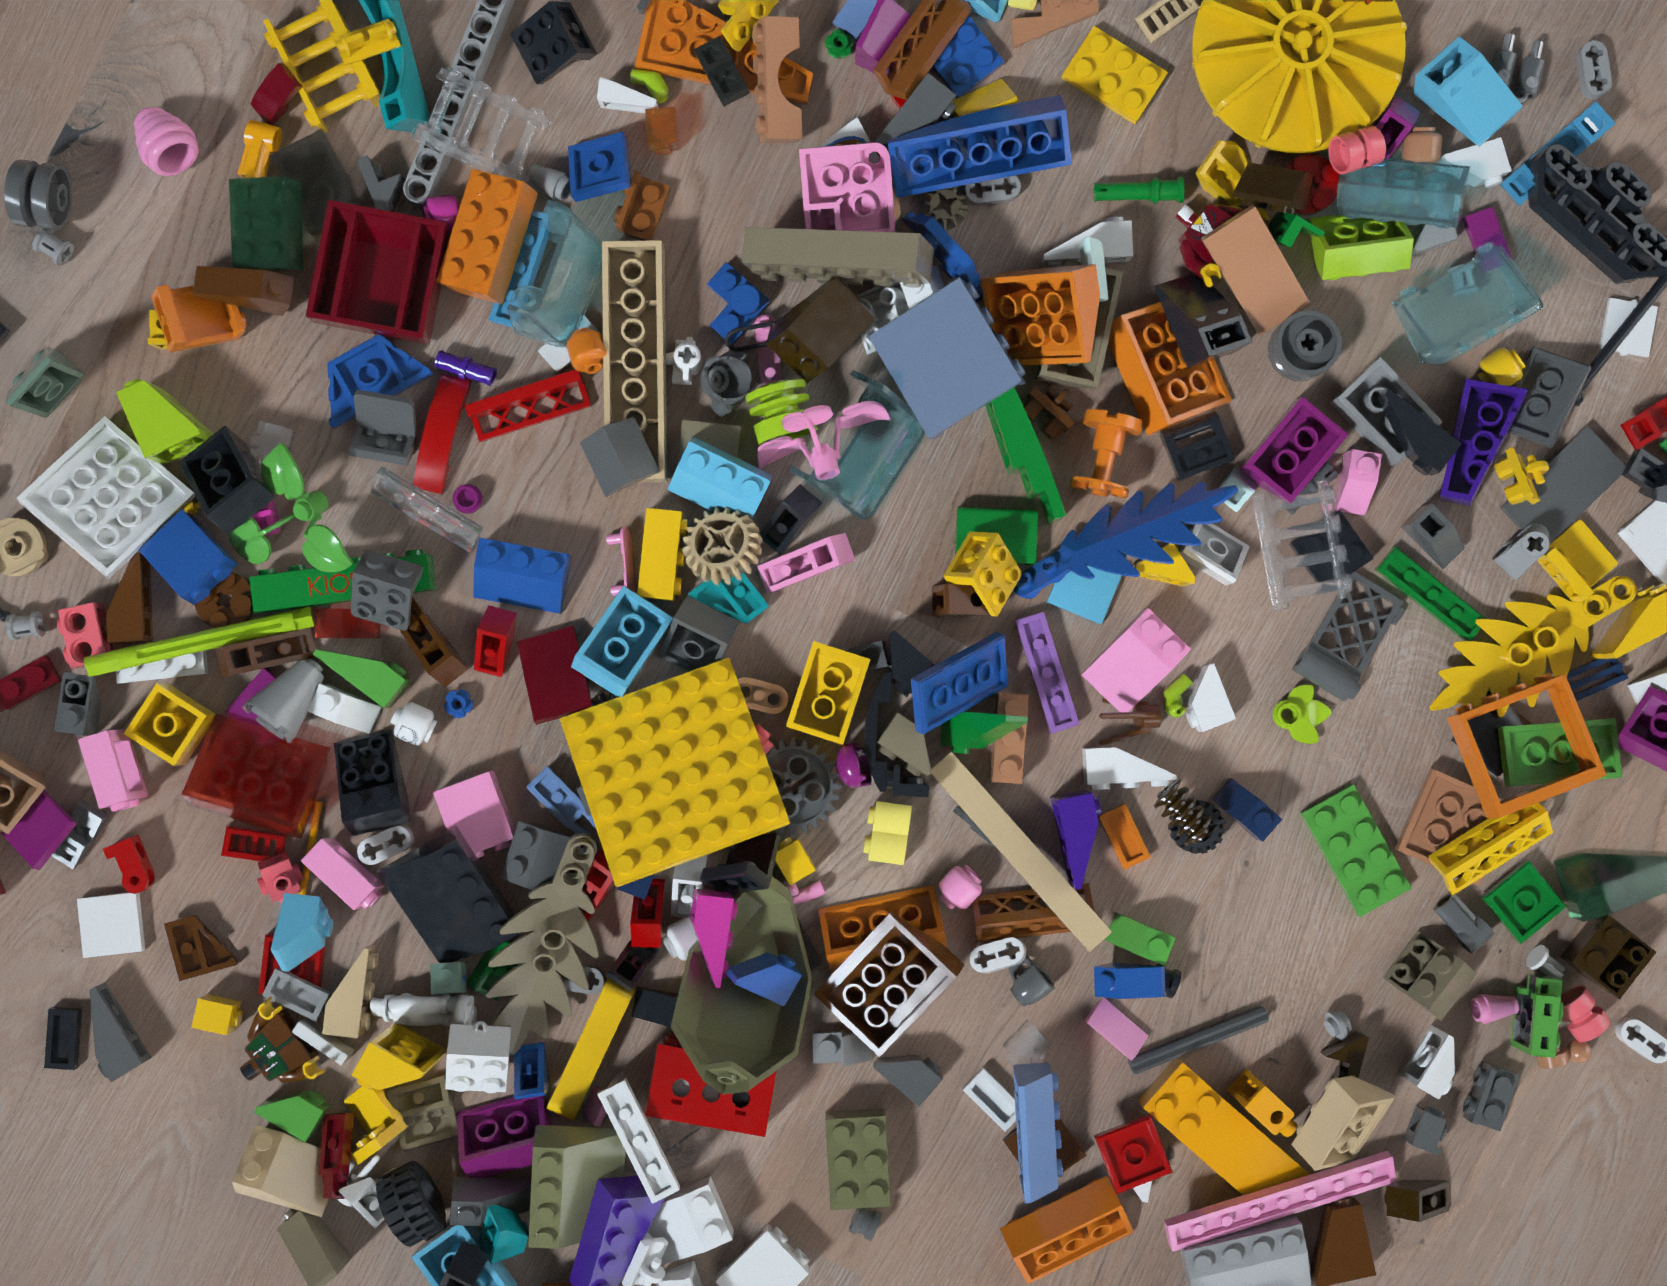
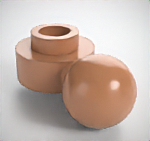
M1575 1039L1567 1045V1048L1559 1047L1556 1050L1555 1058L1536 1057L1539 1068L1550 1069L1567 1065L1570 1062L1569 1060L1575 1063H1584L1589 1060L1592 1051L1587 1042L1580 1043Z

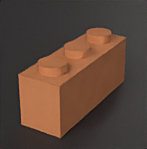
M997 692L995 714L1027 717L1029 695ZM1027 723L992 743L989 779L991 782L1022 784Z

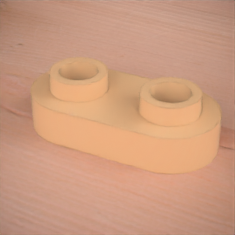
M748 677L737 679L740 688L747 686L751 690L750 696L744 698L749 709L777 714L787 707L789 698L783 687ZM772 693L777 694L780 698L779 703L776 705H772L768 701V697Z

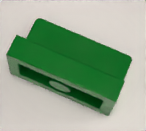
M1279 211L1275 213L1267 227L1276 244L1290 248L1299 232L1321 238L1325 233L1298 215Z

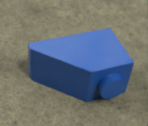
M765 953L730 966L726 973L735 985L782 1006H785L802 976L794 966L796 962L784 954H780L777 957L771 953Z
M1114 962L1095 966V997L1115 999L1165 997V966Z

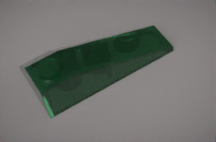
M1579 853L1553 861L1569 916L1582 922L1615 913L1667 893V856Z

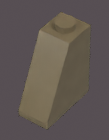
M292 1208L281 1216L284 1222L277 1230L308 1286L326 1285L352 1259V1256L319 1216Z

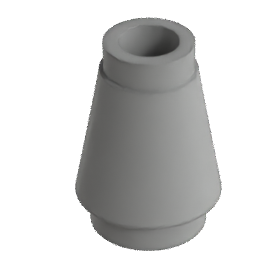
M536 164L530 168L527 176L528 181L532 182L554 200L560 199L564 201L569 197L571 189L568 173Z

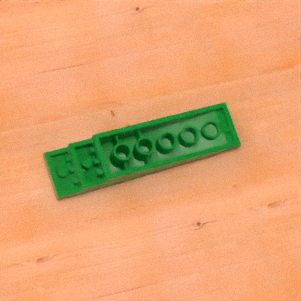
M1012 388L985 405L1007 474L1020 473L1028 500L1040 497L1048 524L1060 521L1066 516L1032 424L1015 388Z

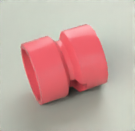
M1371 125L1358 129L1355 133L1348 132L1333 137L1328 147L1331 165L1337 173L1343 175L1359 170L1361 167L1366 168L1381 163L1386 155V143L1381 131L1376 126Z
M1576 986L1561 995V1002H1563L1562 1021L1570 1023L1568 1029L1578 1042L1590 1041L1598 1037L1610 1026L1611 1020L1600 1006H1594L1596 1000L1586 986Z

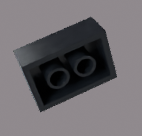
M223 426L179 461L206 517L227 534L241 526L246 520L276 498L274 493L265 484L261 469L247 444L226 426Z

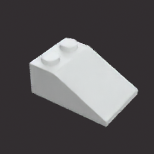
M709 1176L665 1197L647 1232L653 1238L664 1237L668 1241L666 1250L661 1258V1265L704 1253L731 1241L734 1229L713 1180Z

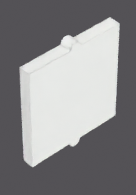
M1608 298L1599 349L1605 346L1637 306L1636 299L1626 301ZM1652 305L1615 352H1619L1621 356L1629 354L1645 358L1649 357L1658 306Z

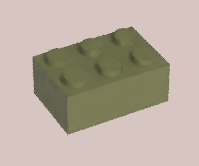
M885 1109L825 1112L830 1209L891 1207Z

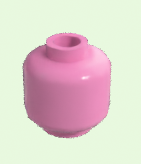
M967 865L964 867L954 866L938 884L942 893L939 898L950 909H953L955 906L960 909H967L981 894L982 886L980 883L983 880Z

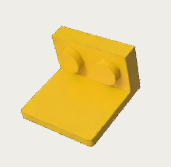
M1582 520L1575 521L1550 543L1547 552L1537 560L1572 602L1584 601L1594 593L1591 587L1618 564L1616 559Z
M969 532L943 577L948 584L972 585L990 615L997 617L1019 581L1022 572L999 533Z
M361 1086L344 1100L346 1106L354 1113L355 1118L368 1133V1135L356 1143L359 1149L350 1156L356 1165H359L408 1127L403 1121L401 1113L394 1109L386 1099L383 1089L377 1090L374 1088V1090H369Z

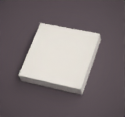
M128 892L77 899L83 958L145 950L140 893L133 894Z

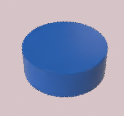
M746 284L737 286L730 295L732 309L742 316H749L755 313L760 305L758 291Z

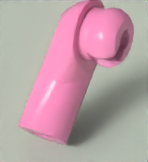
M821 880L799 890L796 884L786 886L791 892L794 905L812 901L826 894Z

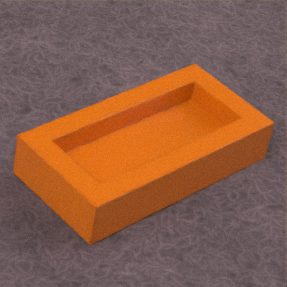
M1125 803L1098 815L1099 821L1123 870L1151 858Z

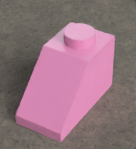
M1355 449L1343 454L1334 511L1338 512L1340 510L1343 513L1361 516L1366 514L1378 483L1382 454Z

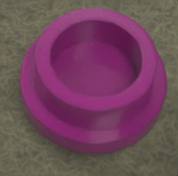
M471 484L459 486L453 494L454 506L465 514L476 512L483 502L481 491Z

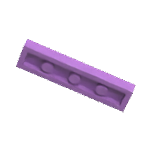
M1044 612L1016 620L1017 631L1050 734L1080 725Z

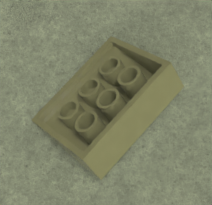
M536 1125L532 1158L528 1248L560 1249L580 1243L598 1179L624 1177L626 1150L615 1128Z

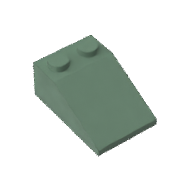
M50 347L39 351L32 360L33 364L26 371L21 372L15 377L13 386L7 393L6 403L8 405L47 418L85 376L62 353Z

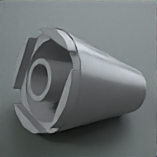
M308 659L307 662L299 660L247 700L242 708L248 714L251 711L258 715L256 718L258 723L282 740L285 737L287 742L291 743L295 739L308 712L318 685L322 684L324 676L321 674L323 668L311 659Z

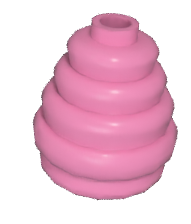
M147 107L138 113L134 121L136 145L141 161L156 174L162 176H174L190 168L199 153L194 131L178 117L164 111L162 108Z

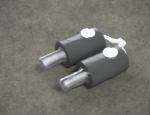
M1511 33L1505 34L1502 49L1495 51L1492 61L1493 69L1508 88H1510L1517 54L1512 52L1515 35ZM1539 40L1533 42L1530 57H1526L1522 61L1515 95L1520 97L1517 98L1520 103L1526 99H1535L1538 96L1545 61L1540 59L1544 43L1542 41L1539 42Z

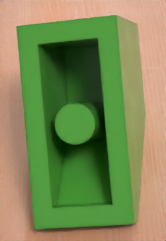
M1117 912L1114 913L1109 926L1112 933L1105 938L1110 943L1164 966L1176 939L1170 933Z
M304 1090L264 1101L256 1107L254 1113L306 1142L314 1135L331 1105L325 1102V1097L320 1093Z

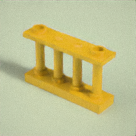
M319 0L320 5L316 6L317 10L278 30L268 18L263 20L268 30L264 33L268 44L272 50L277 48L284 64L303 86L298 92L307 107V110L303 111L308 123L311 127L316 126L323 134L328 132L323 118L361 99L364 101L369 99L376 108L380 106L378 100L381 95L365 60L344 66L342 62L304 82L296 68L335 48L336 45L333 38L350 32L334 0ZM322 21L325 23L330 22L334 31L330 32L329 37L290 56L283 42L284 40ZM348 73L351 75L356 73L360 83L356 84L357 88L316 108L309 94L310 92Z

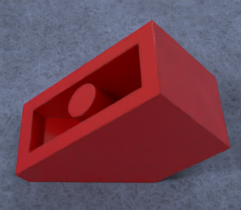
M488 605L477 628L474 670L503 677L515 635L517 612Z
M653 879L645 900L633 896L630 920L632 947L662 948L665 879Z

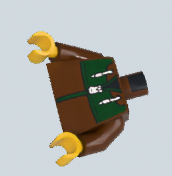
M271 996L259 1005L258 1013L254 1017L247 1035L249 1043L244 1049L251 1059L240 1067L243 1076L247 1080L252 1081L262 1073L269 1082L277 1079L282 1083L304 1081L308 1078L314 1079L323 1074L326 1069L321 1070L316 1065V1061L320 1059L317 1056L319 1054L317 1050L292 1033L297 1025L286 1009L281 1011V1005L277 1008L272 1007L270 1003Z

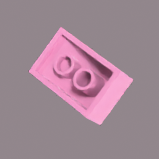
M1147 608L1141 611L1081 676L1119 712H1129L1172 671L1191 648Z

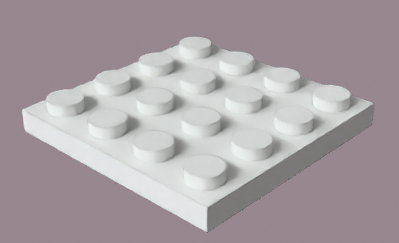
M104 416L17 497V500L106 578L110 579L147 541L195 497V494L160 463L144 458L140 446Z

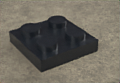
M1340 510L1289 544L1322 592L1333 587L1374 559Z

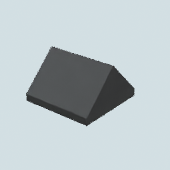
M635 417L605 425L580 442L605 497L660 472Z

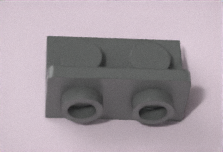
M1482 1061L1481 1067L1476 1069L1473 1076L1474 1087L1472 1093L1464 1101L1463 1117L1473 1124H1480L1501 1131L1520 1075Z

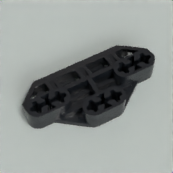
M1560 144L1551 145L1532 157L1530 171L1534 175L1532 181L1535 183V187L1528 191L1529 207L1615 284L1631 283L1638 279L1662 277L1667 274V238L1653 225L1645 222L1642 207L1650 203L1652 198L1651 189L1629 167L1618 161L1612 162L1603 168L1589 167ZM1552 193L1556 194L1554 198L1550 196ZM1583 219L1586 221L1584 226L1580 223ZM1613 247H1615V248H1616V251L1613 252V251L1610 250V249L1613 248Z

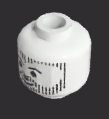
M409 702L403 709L397 707L390 723L395 725L394 735L397 738L418 746L423 741L428 743L438 721L433 720V711L414 702Z

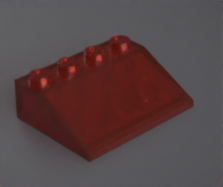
M216 713L181 795L189 806L302 839L314 808L330 748L296 737L291 743H288L285 737L282 740L266 728Z

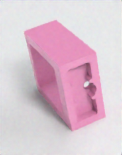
M126 729L106 730L78 739L99 809L110 807L112 812L121 809L125 810L139 806V799L149 797L131 738L124 734Z
M322 838L301 860L308 869L353 910L371 908L383 896L380 891L385 885L334 838Z

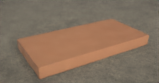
M1253 204L1201 237L1202 242L1215 264L1218 265L1225 281L1259 336L1311 304Z

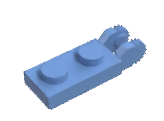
M549 765L546 766L526 786L527 789L567 829L570 828L575 834L585 833L590 835L576 821L584 815L592 826L595 827L592 815L587 816L579 795Z

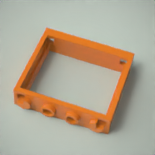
M1551 672L1540 675L1534 678L1536 683L1527 687L1525 682L1508 688L1509 694L1501 697L1499 692L1481 698L1483 704L1474 707L1472 702L1455 708L1457 714L1447 717L1487 819L1501 818L1607 776L1565 674L1552 677ZM1547 690L1580 770L1500 801L1467 720Z

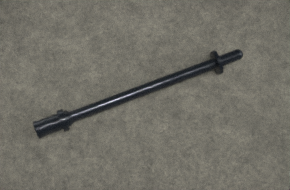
M1667 274L1656 280L1589 364L1591 370L1571 411L1575 406H1580L1583 402L1582 392L1667 287Z

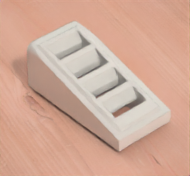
M599 78L597 100L601 108L652 115L658 114L659 107L656 99L609 79Z

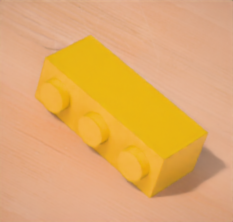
M646 508L637 593L642 598L675 602L676 595L681 596L682 578H678L679 566H684L685 556L681 548L682 536L687 537L688 519H684L682 511Z

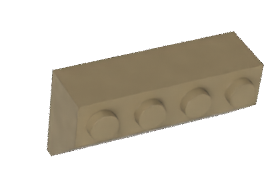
M1065 258L1060 267L1081 265V262ZM1105 268L1108 300L1099 302L1091 362L1038 365L1035 380L1064 387L1098 388L1123 271Z

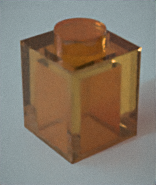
M675 107L645 109L647 144L650 152H655L656 155H670L674 150H679L678 122Z

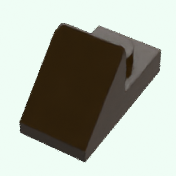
M1355 1031L1347 1035L1346 1038L1321 1050L1320 1053L1326 1057L1342 1061L1341 1065H1337L1334 1078L1352 1075L1359 1078L1369 1040L1368 1036Z

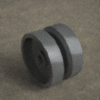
M21 159L12 163L6 176L4 189L6 212L11 223L23 227L38 225L43 229L57 231L64 228L68 222L72 205V184L66 167L62 164L47 162L40 165L35 161Z
M1315 310L1300 311L1289 316L1272 332L1268 342V358L1273 369L1282 377L1292 381H1308L1327 371L1337 361L1342 348L1341 334L1336 323L1326 314Z

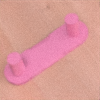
M761 314L756 318L755 324L776 320L770 314ZM770 326L755 329L756 344L767 342ZM768 346L757 348L759 373L762 383L765 385L781 380L780 357Z
M625 526L621 528L620 533L608 534L606 536L608 545L621 543V554H623L624 584L611 586L612 596H616L623 586L636 593L632 535L630 529Z

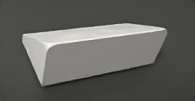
M371 1177L339 1190L345 1199L374 1228H377L384 1220L377 1199L376 1182Z

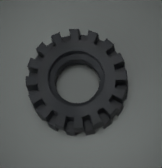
M1197 800L1193 807L1203 806L1204 812L1201 816L1210 815L1212 820L1209 826L1217 824L1218 827L1201 841L1185 846L1184 842L1188 835H1176L1181 827L1179 824L1172 827L1168 824V829L1171 831V838L1178 847L1194 854L1208 853L1207 851L1210 849L1214 850L1216 848L1215 845L1223 840L1221 836L1222 833L1225 834L1226 829L1223 828L1225 820L1221 817L1220 814L1222 813L1220 810L1214 807L1215 805L1203 800Z

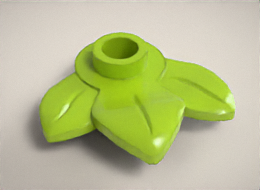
M1312 685L1295 687L1291 690L1287 699L1278 702L1272 711V718L1275 724L1280 728L1288 729L1294 740L1305 744L1319 742L1318 733L1314 726L1325 721L1332 713L1325 704L1313 700L1314 687ZM1285 709L1291 711V717L1288 720L1282 717V712Z

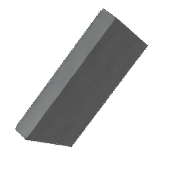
M1533 347L1524 364L1525 368L1522 369L1523 377L1514 385V387L1528 389L1527 396L1508 433L1552 449L1587 379L1591 366Z

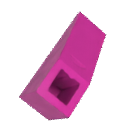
M694 888L690 920L711 979L716 988H721L722 979L727 978L728 961H725L726 949L730 950L732 947L733 932L729 931L731 920L736 919L737 902H734L730 892Z

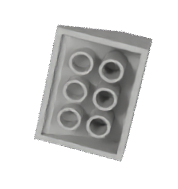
M1295 1214L1180 1249L1188 1286H1311L1308 1250L1302 1224Z

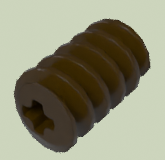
M1178 778L1157 794L1158 799L1154 804V808L1165 806L1161 816L1163 818L1169 815L1173 816L1169 826L1172 827L1178 824L1181 826L1176 835L1187 834L1188 838L1184 842L1185 846L1204 839L1218 825L1209 826L1212 820L1210 815L1201 817L1204 812L1203 806L1193 807L1197 801L1195 796L1185 798L1189 792L1187 787L1177 789L1181 783V779Z

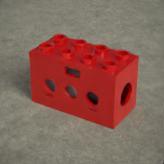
M674 1032L663 1033L657 1047L645 1116L765 1137L776 1072L747 1092L722 1094L703 1082Z

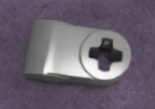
M1534 523L1526 526L1511 541L1503 545L1495 553L1492 560L1514 580L1518 579L1549 549V531L1542 524ZM1532 536L1534 539H1536L1540 536L1541 543L1539 544L1538 542L1534 541L1531 544L1530 537Z

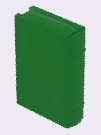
M975 505L973 507L958 506L955 555L969 532L999 533L1018 565L1036 564L1038 510L975 507Z

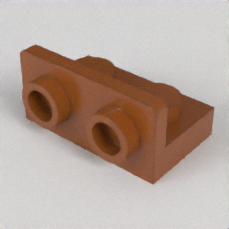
M634 171L633 177L630 178L631 188L623 190V195H626L623 206L618 205L613 222L616 223V228L621 234L642 241L654 240L671 188L669 185L642 177L640 172Z

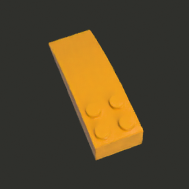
M1179 1058L1172 1060L1137 1100L1150 1115L1242 1195L1310 1175Z

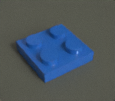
M968 15L932 68L946 87L956 94V99H958L1002 67L1004 60Z
M623 132L568 146L571 197L575 202L631 188L627 137Z

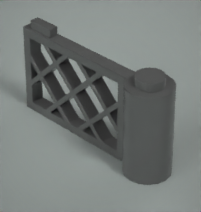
M1357 572L1352 573L1345 580L1307 647H1305L1295 661L1292 670L1343 702L1348 698L1353 700L1361 689V684H1359L1360 675L1391 623L1397 625L1405 609L1401 605L1404 601ZM1354 581L1364 587L1366 598L1352 601L1349 589ZM1344 597H1345V598H1346V603H1342V604H1341L1342 600H1343ZM1383 598L1393 605L1387 615L1377 616L1373 600ZM1368 602L1372 618L1358 621L1354 604ZM1348 606L1352 623L1338 626L1335 612L1338 608ZM1384 619L1382 624L1380 625L1379 620ZM1330 621H1331L1332 627H1331V628H1327L1328 624H1329ZM1373 622L1375 636L1372 640L1363 641L1359 625ZM1353 626L1357 643L1343 646L1339 629ZM1333 631L1337 648L1328 650L1318 644L1323 633ZM1369 644L1368 648L1365 651L1364 645ZM1358 646L1361 660L1357 667L1347 662L1344 649ZM1338 651V652H1339V656H1337V655L1334 654L1333 652Z

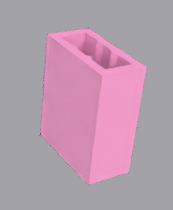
M494 770L433 792L447 831L457 826L477 858L485 856L483 850L494 846L495 850L499 851L511 846V839L514 837L516 828Z

